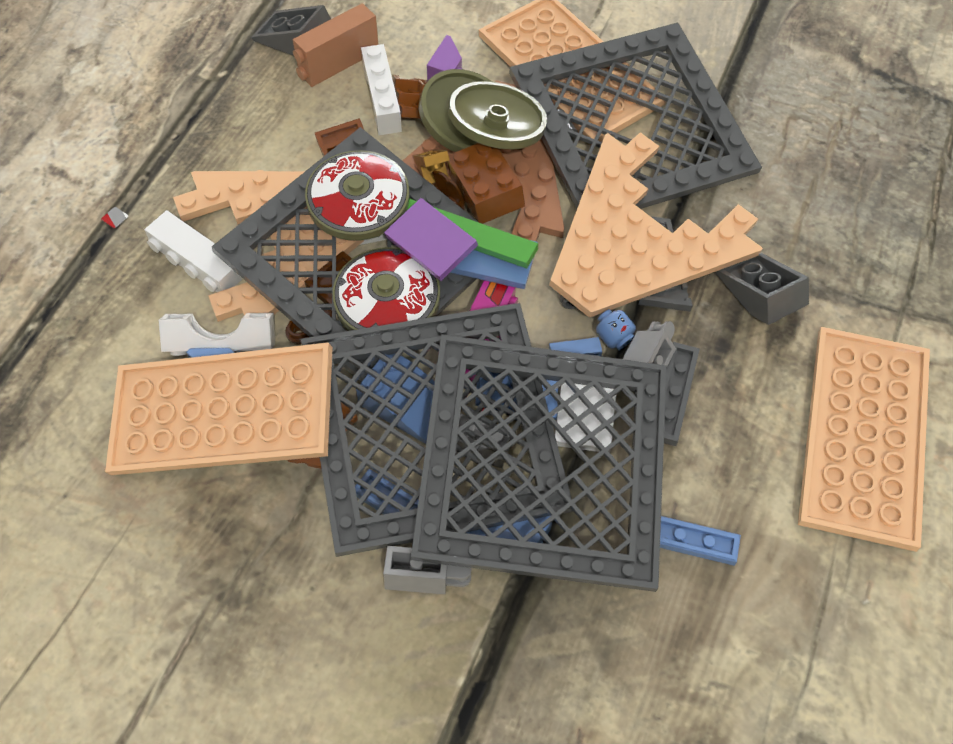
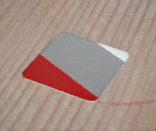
M114 207L101 220L116 228L128 215Z

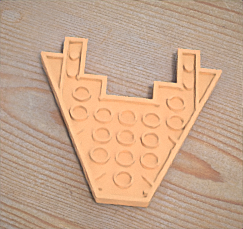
M641 132L626 146L607 133L601 144L549 286L590 318L609 309H615L758 256L763 248L746 236L756 225L758 218L738 204L709 233L690 219H687L674 233H671L636 206L646 196L648 188L633 178L632 175L658 152L659 146Z
M193 171L191 174L197 190L173 197L183 222L231 206L237 225H239L305 171ZM296 215L285 224H295ZM300 215V224H314L310 215ZM281 230V240H295V230ZM299 230V240H314V230ZM318 230V240H332V235L327 234L323 230ZM277 231L270 236L271 240H277ZM336 237V256L342 251L348 255L364 240L353 241ZM274 246L275 250L264 253L262 256H276V246ZM281 246L280 256L295 255V246ZM299 246V255H314V246ZM318 246V255H332V246ZM269 261L268 263L276 269V261ZM280 261V272L295 271V261ZM299 261V271H313V261ZM318 261L317 271L329 261ZM285 277L294 285V277ZM299 277L298 288H306L304 281L309 277ZM247 282L208 295L218 322L242 313L244 315L246 313H274L275 315L279 311Z

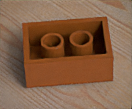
M477 143L448 155L449 161H447L450 178L459 187L462 198L479 223L484 224L525 207L522 184L498 148Z

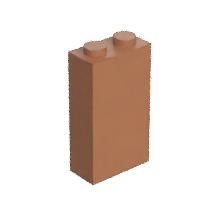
M361 3L294 38L295 50H293V55L297 61L298 67L296 72L302 81L305 80L313 87L362 60L361 47L379 45L376 15Z

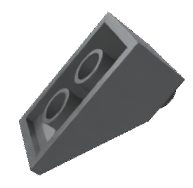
M324 5L277 10L273 12L251 38L255 42L293 55V50H295L293 39L331 20V17Z
M763 253L715 272L749 314L767 325L809 305V277Z

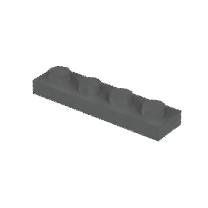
M673 342L676 350L666 370L664 443L677 446L700 348Z

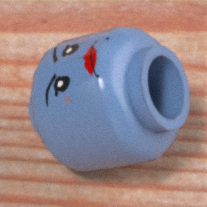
M609 309L598 317L600 323L596 327V333L608 348L620 350L633 340L636 326L624 311L616 310L612 312Z

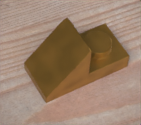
M434 149L413 155L421 176L431 184L436 183L432 174L434 170L440 171L448 177L445 162L449 161L447 150Z

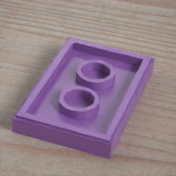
M422 198L384 232L386 238L440 281L478 246L477 240Z

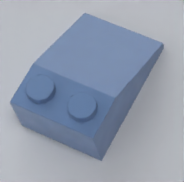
M390 354V355H385V356H387L388 358L392 359L395 354ZM400 356L396 363L406 369L413 363L403 356ZM379 360L372 370L380 374L387 363ZM392 367L385 378L397 384L404 374ZM418 367L413 371L414 374L423 379L427 377V374ZM368 374L360 385L368 389L375 381V378ZM408 377L401 388L413 395L421 384ZM431 379L429 383L434 385L435 381ZM380 382L373 393L385 400L392 391V388ZM426 387L396 426L425 444L427 442L433 391ZM356 389L359 401L364 393ZM397 392L389 403L402 410L409 399ZM369 397L362 407L374 414L381 404ZM386 407L379 415L380 418L390 424L397 416L396 413Z

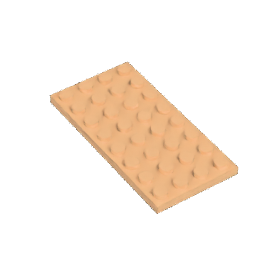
M534 0L479 29V37L510 67L603 42L558 0ZM627 62L622 63L624 65L630 66ZM611 66L602 68V70L608 72ZM615 67L612 74L624 78L626 71ZM590 72L579 75L587 78ZM593 73L591 80L603 84L605 79L604 76ZM631 73L627 78V80H630L637 84H639L642 79V77H639ZM568 78L561 79L558 81L566 84ZM572 79L570 86L580 90L584 85L583 82ZM609 79L606 86L618 90L621 83ZM645 79L642 86L655 90V88ZM551 84L548 91L560 96L563 89ZM587 85L585 92L597 96L600 89ZM624 85L622 92L634 96L636 89ZM566 91L564 98L574 102L578 97L577 94ZM603 91L600 98L612 102L615 95ZM642 91L637 96V98L647 102L652 97V95ZM582 97L579 104L591 108L594 101ZM618 97L604 128L618 133L654 110ZM655 97L652 104L662 107L666 101ZM560 103L558 109H562L565 113L569 114L572 107ZM597 103L594 110L607 114L609 107ZM576 109L573 116L585 120L588 113ZM591 115L588 122L601 126L603 119ZM572 122L579 133L582 125ZM586 127L582 135L595 139L598 132ZM601 133L598 141L602 142L605 135Z
M825 327L820 328L817 339L798 525L915 552L921 548L930 349Z
M329 343L118 366L105 472L110 475L328 456L333 347Z

